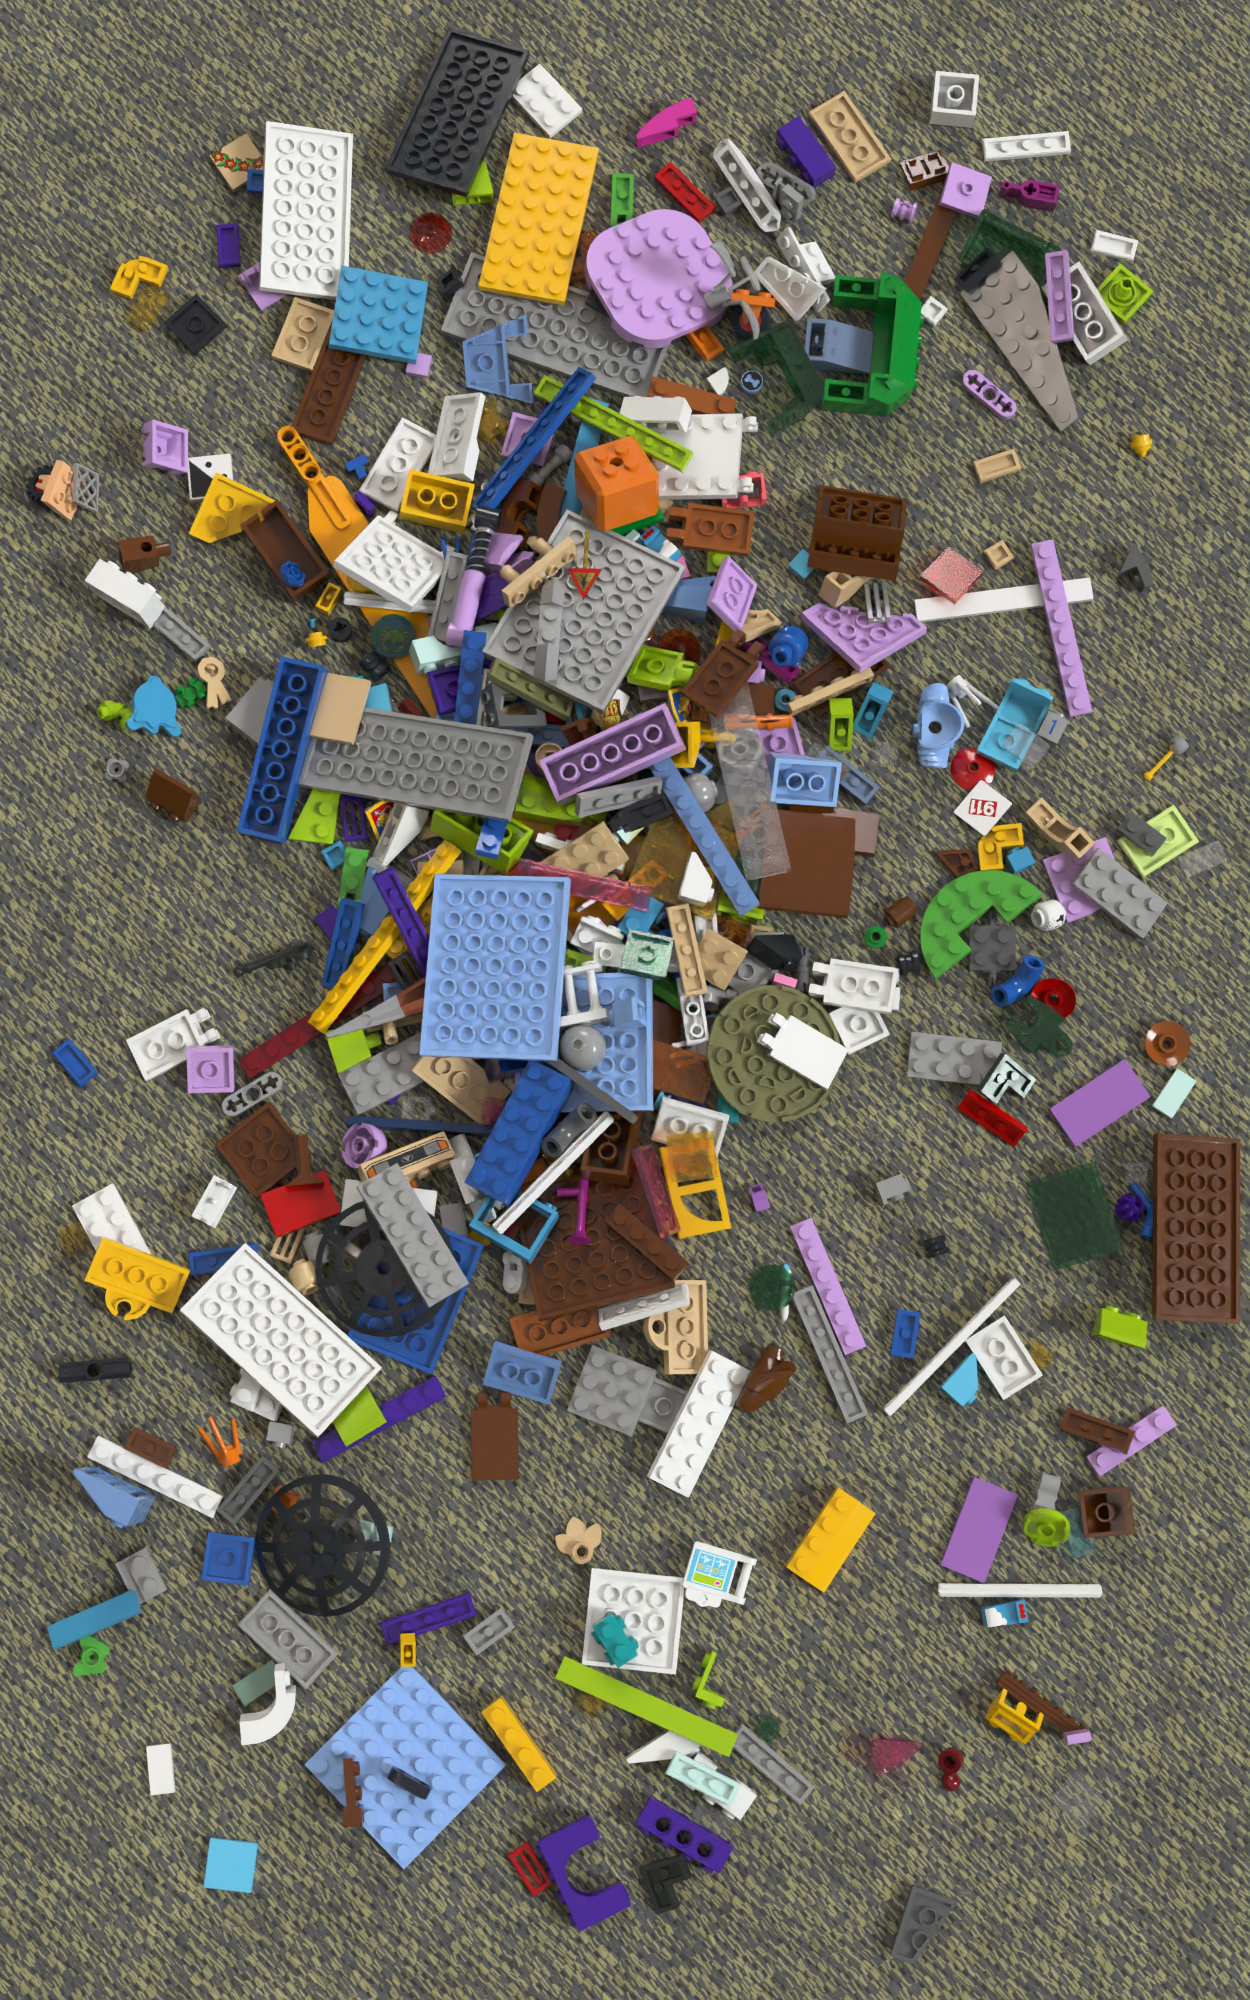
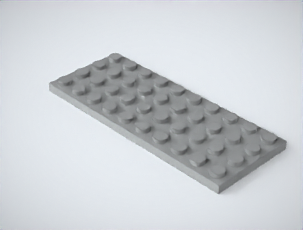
M471 252L461 277L464 286L455 292L442 325L441 334L465 341L522 315H527L529 335L506 337L508 357L568 378L571 377L579 366L596 377L591 386L623 397H647L652 376H658L669 346L652 349L643 348L644 345L633 341L632 343L627 342L614 331L610 318L585 305V300L590 293L571 286L568 289L565 306L481 291L478 285L485 257Z
M364 708L354 745L311 738L298 785L315 790L510 822L534 737L530 733Z

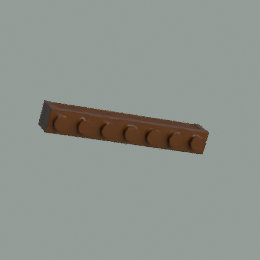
M1003 1671L995 1682L1035 1713H1042L1044 1715L1043 1718L1060 1731L1088 1730L1083 1724L1077 1725L1075 1723L1076 1719L1070 1715L1066 1717L1063 1714L1064 1711L1058 1706L1056 1708L1051 1706L1052 1702L1047 1698H1040V1693L1036 1690L1026 1688L1027 1684L1025 1682L1015 1680V1675L1007 1671L1006 1673Z

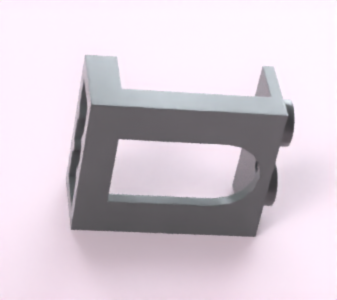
M491 683L481 691V702L484 705L486 714L485 723L488 727L498 729L528 728L529 733H538L547 726L545 711L523 698L525 715H507L503 713L498 705L500 696L515 694L501 686Z

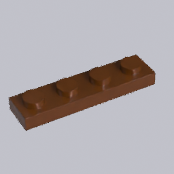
M620 1203L604 1219L608 1226L673 1282L689 1266L688 1261Z

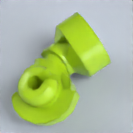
M110 700L101 702L97 709V715L106 722L122 717L119 721L120 727L123 732L129 731L125 723L131 717L132 710L127 708V705Z

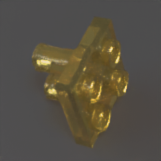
M713 1131L666 1136L672 1182L718 1177Z

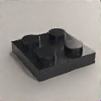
M197 294L164 322L165 326L194 355H197L227 328L226 323Z

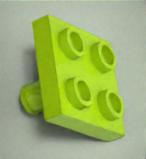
M1121 263L1097 288L1114 318L1123 325L1153 293L1151 288Z

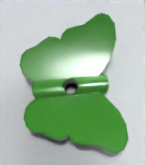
M91 1635L81 1639L80 1646L83 1652L80 1654L81 1660L73 1668V1676L103 1673L106 1669V1664L103 1661L105 1656L109 1654L110 1647Z

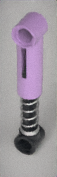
M480 505L477 508L474 521L477 538L473 541L474 548L471 549L473 553L472 557L469 558L471 563L467 567L468 570H464L452 623L449 624L447 630L446 645L462 648L464 630L474 631L473 626L486 577L482 570L485 568L484 562L487 560L486 553L489 551V542H492L490 537L493 536L494 532L498 531L502 515L500 509Z

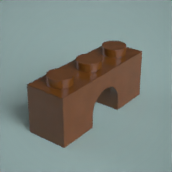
M517 480L509 490L501 509L500 526L496 532L521 535L523 541L515 551L524 550L530 531L520 524L521 518L528 511H538L543 491L541 487L530 480Z

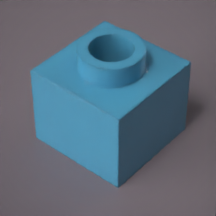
M1020 846L1008 851V856L1004 859L1010 873L1014 875L1031 868L1035 864L1028 847L1023 849Z

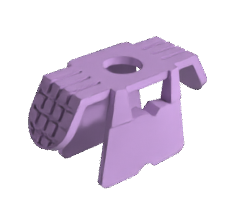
M494 532L493 536L490 537L492 542H489L488 545L489 551L486 553L487 560L484 562L485 568H483L482 573L485 576L500 574V570L505 565H510L521 575L534 564L532 560L534 554L528 551L516 553L515 550L523 541L521 535Z

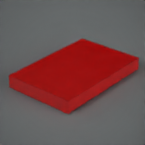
M326 1170L311 1175L324 1183L288 1187L284 1185L260 1194L276 1238L341 1213Z

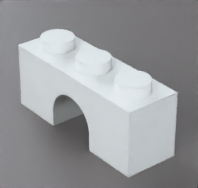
M700 1752L692 1757V1759L714 1770L717 1769V1764ZM735 1779V1781L741 1785L731 1806L703 1794L702 1797L710 1804L714 1805L716 1802L722 1806V1812L731 1819H734L736 1816L740 1820L757 1796L756 1792L738 1779ZM683 1783L684 1785H686V1786H687L688 1788H690L691 1790H693V1791L695 1790V1788H693V1787H691V1786H689V1785Z

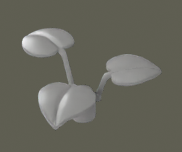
M715 242L710 248L720 256L729 274L718 285L713 287L714 290L704 294L705 300L712 311L720 306L726 308L732 305H741L750 321L754 341L758 338L760 326L753 310L743 299L729 302L728 299L731 298L729 292L750 280L755 291L761 290L760 283L753 273L751 265L743 256L740 258L747 277L729 288H726V286L722 287L731 277L736 276L730 254L724 244Z

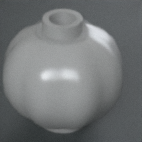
M692 773L684 776L683 779L704 813L708 812L715 803V797L718 796L716 784L701 773Z

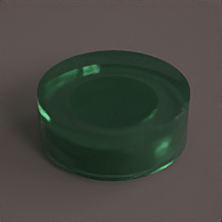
M763 1716L757 1721L756 1733L762 1740L771 1741L778 1736L780 1727L775 1718Z

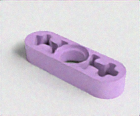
M970 370L965 373L962 386L967 392L1000 419L1008 420L1014 416L1016 403L978 371ZM968 377L970 379H973L975 377L977 379L976 384L973 383L969 385ZM982 383H983L984 386L981 388L980 392L978 393V392H977V390H978V388H979L978 386L981 387V385H982ZM990 390L995 394V398L993 400H986L983 397V393ZM1000 397V404L998 403L995 407L994 404L998 401V398ZM1001 405L1004 407L1009 405V411L1002 412L1003 407Z

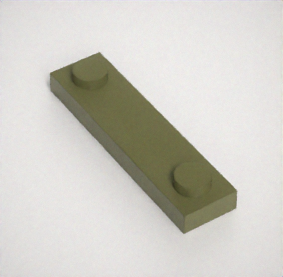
M497 657L492 661L487 676L489 681L564 721L569 718L575 700L534 681L514 666Z

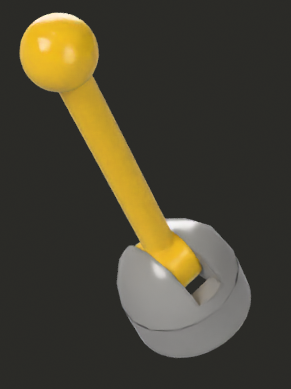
M1175 735L1169 743L1170 751L1150 772L1144 774V779L1147 781L1151 780L1153 774L1173 753L1182 754L1189 748L1188 743L1181 736Z

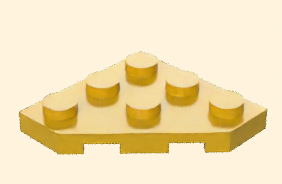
M215 473L189 534L211 543L242 532L240 524L256 513L260 517V522H262L264 519L262 518L261 510L275 500L219 473Z

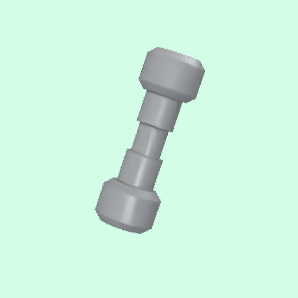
M564 444L559 445L554 451L555 455L537 472H531L526 477V480L533 481L539 487H543L544 480L554 469L562 463H568L571 460L572 451Z

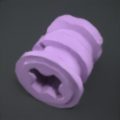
M896 198L891 217L895 218L897 216L899 220L904 221L906 219L909 224H912L918 203L915 202L911 205L909 201L905 200L902 202L899 198Z

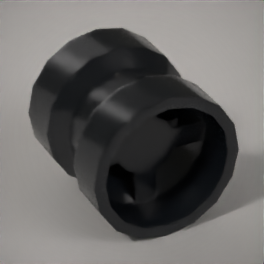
M372 651L365 656L359 664L363 671H367L370 674L369 677L374 682H378L391 669L386 662L380 660V655L376 651Z

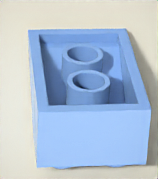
M770 752L765 797L770 803L836 807L842 762L796 754Z

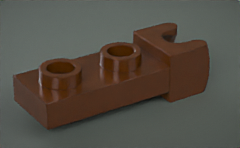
M348 1755L343 1758L347 1804L343 1809L344 1827L363 1825L365 1818L364 1806L359 1804V1800H362L361 1785L357 1786V1776H360V1762L355 1761V1755Z

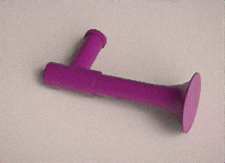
M585 1179L578 1181V1188L557 1187V1197L577 1196L576 1229L573 1236L567 1239L569 1243L575 1245H587L592 1241L587 1238L585 1233L589 1181Z

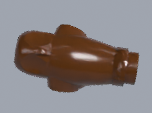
M767 1345L766 1349L761 1351V1358L749 1372L745 1380L744 1389L735 1401L738 1408L747 1413H752L767 1401L774 1400L786 1387L790 1377L796 1372V1366L791 1361H785L783 1357L784 1351Z

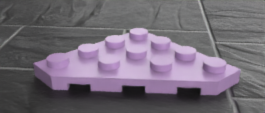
M818 603L801 614V620L859 673L923 636L927 630V627L913 614L903 613V616L891 615L890 622L868 623L867 612L858 611L859 608L841 606L838 609L827 607V604ZM872 609L873 617H877L876 610ZM881 611L882 617H885L884 611Z

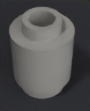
M318 1231L306 1235V1240L302 1242L308 1260L313 1262L314 1265H316L317 1250L323 1234L319 1235ZM326 1244L322 1265L331 1261V1252L328 1244Z

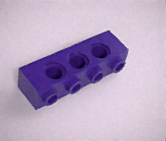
M651 1795L636 1819V1824L639 1825L638 1830L648 1836L651 1834L656 1835L660 1838L659 1842L670 1849L672 1846L681 1850L679 1854L684 1853L685 1858L689 1861H692L693 1858L701 1863L700 1867L711 1874L713 1871L720 1873L733 1850V1844ZM666 1818L670 1822L669 1826L666 1829H659L656 1826L658 1819ZM681 1830H686L690 1833V1838L685 1842L679 1841L676 1837ZM701 1843H708L711 1846L707 1854H701L697 1851Z

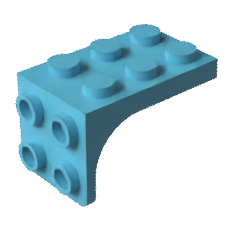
M1012 678L1006 694L976 753L1017 772L1050 707L1053 696L1043 688L1037 689L1031 686L1028 681L1022 678Z

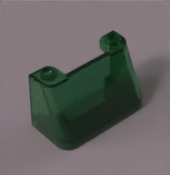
M982 209L958 259L963 261L961 266L966 268L986 248L994 253L999 260H1002L1011 251H1014L1038 283L1040 289H1042L1041 287L1047 280L1045 253L1062 251V248Z

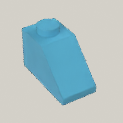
M970 1353L939 1387L960 1407H963L965 1404L969 1406L977 1397L974 1394L978 1390L977 1359L974 1353Z

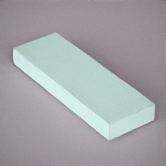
M675 1751L665 1774L728 1806H731L741 1785L739 1782L678 1751Z

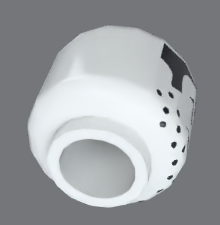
M1057 900L1044 901L1034 906L1031 920L1033 925L1041 931L1052 930L1064 924L1066 910Z

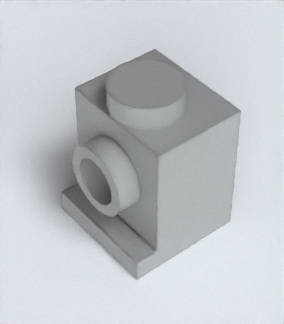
M902 1174L874 1184L882 1206L888 1204L887 1199H890L892 1203L903 1199V1193L911 1191L907 1177L903 1178Z

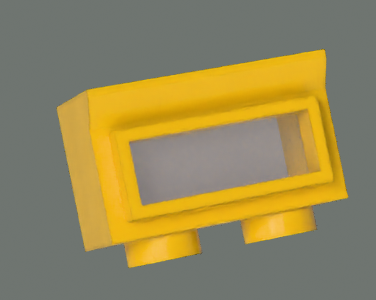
M1003 1688L990 1704L985 1718L994 1728H1001L1007 1732L1012 1740L1020 1741L1026 1745L1032 1736L1039 1731L1044 1715L1039 1713L1034 1722L1024 1716L1027 1707L1023 1702H1019L1014 1709L1004 1703L1007 1690Z

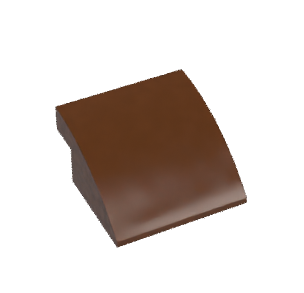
M820 485L807 567L896 581L905 530L907 499Z
M766 808L763 816V838L757 854V899L760 902L757 909L848 918L855 856V818Z

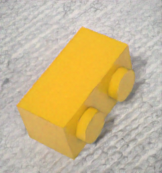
M329 582L316 604L317 610L330 616L343 593L342 589Z
M415 1633L400 1634L401 1667L416 1666Z

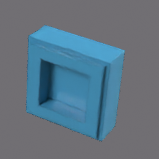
M341 841L321 851L331 871L343 866L345 848Z

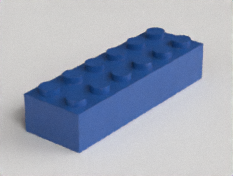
M529 1061L464 1183L509 1207L515 1200L542 1149L541 1141L552 1130L575 1083L570 1078L536 1061Z

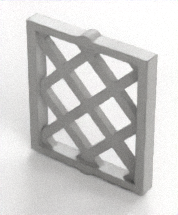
M73 463L72 502L83 507V509L98 512L99 474L88 467ZM85 476L89 482L87 485L83 479ZM80 482L82 483V485H83V487H84L82 490H81V488H80V486H79V483H80ZM89 487H91L93 491L92 494H90L88 490ZM85 491H86V494H87V496H88L87 499H85V497H84V495H83V493H84Z

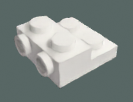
M241 1368L240 1374L242 1377L239 1383H235L231 1388L230 1396H232L230 1402L276 1422L283 1406Z

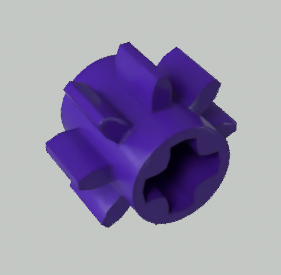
M1128 1193L1116 1200L1118 1204L1115 1206V1212L1121 1220L1127 1219L1128 1223H1132L1143 1217L1141 1212L1144 1211V1204L1138 1196L1132 1197L1131 1193Z

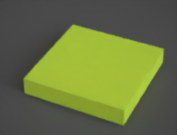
M366 1385L337 1416L333 1424L347 1447L387 1421Z

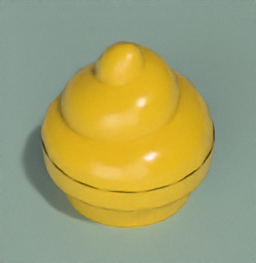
M1149 434L1131 436V449L1136 454H1139L1140 457H1144L1152 444Z

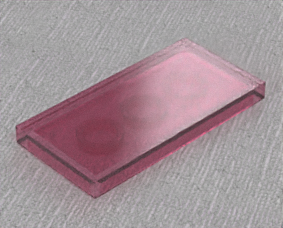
M647 1144L632 1149L631 1152L660 1238L662 1239L681 1231L653 1145Z

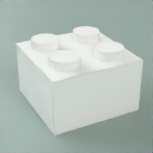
M936 71L932 88L929 124L972 128L976 116L979 75Z

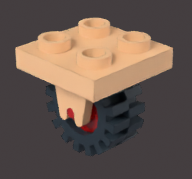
M56 460L54 466L44 465L43 468L38 467V472L33 471L32 474L34 476L27 479L30 482L26 483L28 497L40 507L45 509L50 507L62 518L71 521L77 509V504L72 502L73 469L60 460ZM80 482V483H79V486H80V488H81V490H82L84 487H83L82 483Z

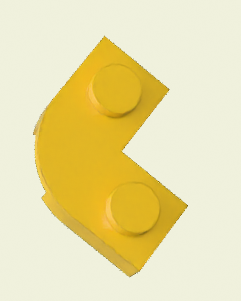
M139 256V259L121 264L110 290L112 293L132 300L140 281L161 288L169 268L166 264Z
M1021 823L994 826L986 836L983 835L978 844L981 871H1003L1001 850L1019 846L1020 848L1024 847Z

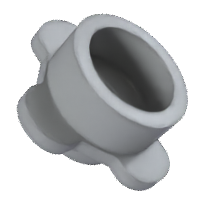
M109 759L107 761L105 778L109 781L112 779L119 780V782L126 781V770L129 768V763L125 760Z

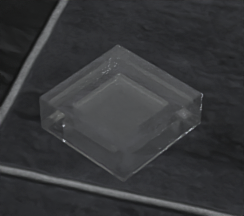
M876 741L874 765L897 766L899 743Z

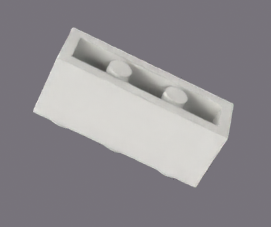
M660 396L624 397L620 410L621 415L656 433H686L692 412L686 399L678 396L673 398H662Z

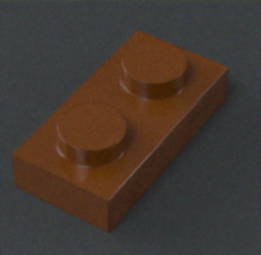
M134 1427L124 1449L165 1469L168 1468L178 1448L137 1427Z

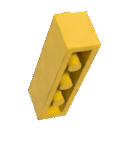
M502 1695L482 1710L481 1713L536 1792L556 1778V1772Z

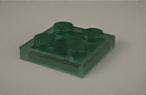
M629 929L620 973L665 982L674 938Z

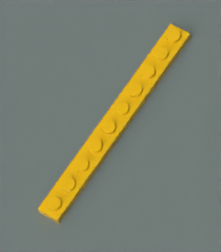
M446 840L437 847L434 855L423 866L421 872L409 884L406 890L415 911L419 909L434 889L435 874H445L462 852L458 847ZM390 913L382 920L379 928L368 939L361 952L355 956L353 962L340 976L333 989L327 993L318 1009L313 1012L308 1023L321 1033L325 1034L400 934Z

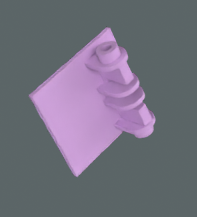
M259 262L239 274L238 278L262 311L288 294L259 290Z

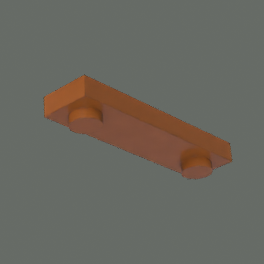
M654 376L651 378L647 397L673 398L678 396L685 398L692 409V413L734 414L737 401L736 399Z

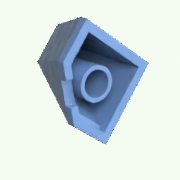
M716 576L680 580L662 612L705 624L710 608L706 603Z
M372 867L367 869L360 903L365 904L359 933L366 939L373 936L381 925L382 920L390 913L372 879L377 874V871Z

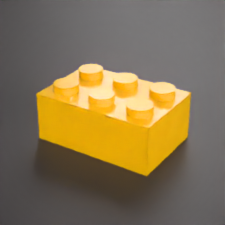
M409 469L399 519L464 534L475 484Z

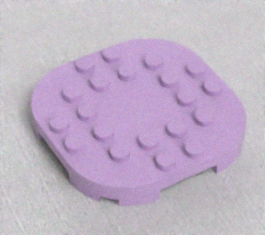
M669 209L647 212L603 231L593 240L589 247L584 268L589 289H594L612 320L611 326L614 331L629 343L633 341L644 345L643 348L652 349L669 346L671 341L704 326H707V328L714 326L721 320L728 308L720 306L712 311L705 300L704 294L714 290L713 287L718 285L729 272L720 256L710 248L713 243L702 226L682 212ZM730 278L722 287L726 286V288L732 286V279Z

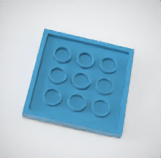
M341 265L328 348L416 364L428 282Z

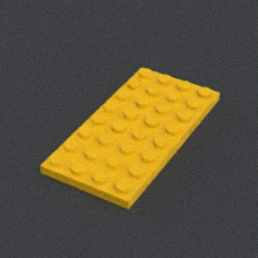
M514 133L480 276L479 290L565 306L599 148Z

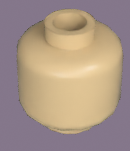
M305 1259L296 1261L288 1273L292 1286L303 1295H310L319 1290L314 1263Z

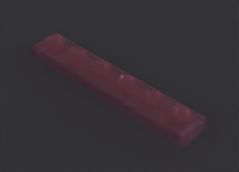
M522 858L518 859L515 876L569 877L571 879L570 895L647 912L649 910L653 887Z

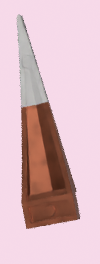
M426 977L328 1033L326 1038L337 1037L423 1013Z

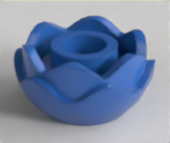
M288 561L282 564L280 568V578L287 586L299 587L304 583L305 573L300 571L297 563Z

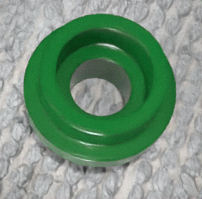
M872 926L865 932L864 940L870 948L879 949L885 945L887 934L883 928ZM877 933L880 936V940H873L872 934Z

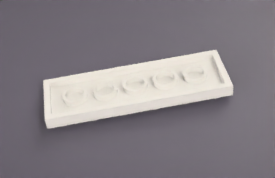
M711 1350L708 1351L649 1470L648 1478L689 1498L745 1384L750 1370Z

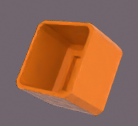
M632 436L624 437L578 452L575 455V493L598 530L608 531L657 514L659 510V474L636 438Z

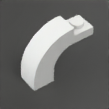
M285 1663L275 1664L276 1697L273 1703L263 1711L241 1714V1745L266 1741L279 1733L288 1723L295 1706L296 1685L288 1686L291 1685L290 1671H285Z

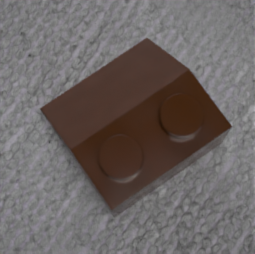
M155 768L145 795L148 801H150L149 806L159 812L164 809L169 812L168 817L178 823L181 820L187 823L201 799L193 789Z
M1130 1487L1078 1491L1084 1539L1136 1534Z

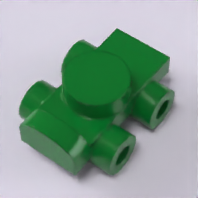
M191 678L187 681L189 686L187 689L183 685L176 689L178 695L175 698L182 708L186 706L192 708L196 704L194 701L197 699L202 701L207 697L205 694L207 688L201 680L196 681L194 678Z

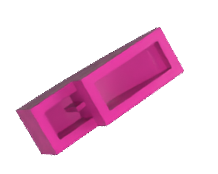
M692 97L669 106L645 124L636 135L637 148L676 137L679 133V127L696 122L697 112Z

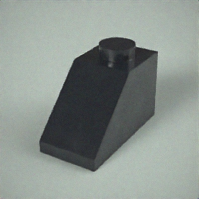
M794 934L756 935L746 947L749 954L772 970L790 971L796 967V964L802 958Z

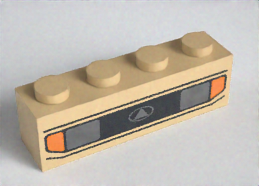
M442 1131L360 1164L358 1174L363 1183L398 1163L408 1182H410L411 1179L416 1177L418 1179L425 1178L431 1174V1171L438 1168L440 1171L447 1169L451 1166L449 1161L455 1158V1153L445 1132Z

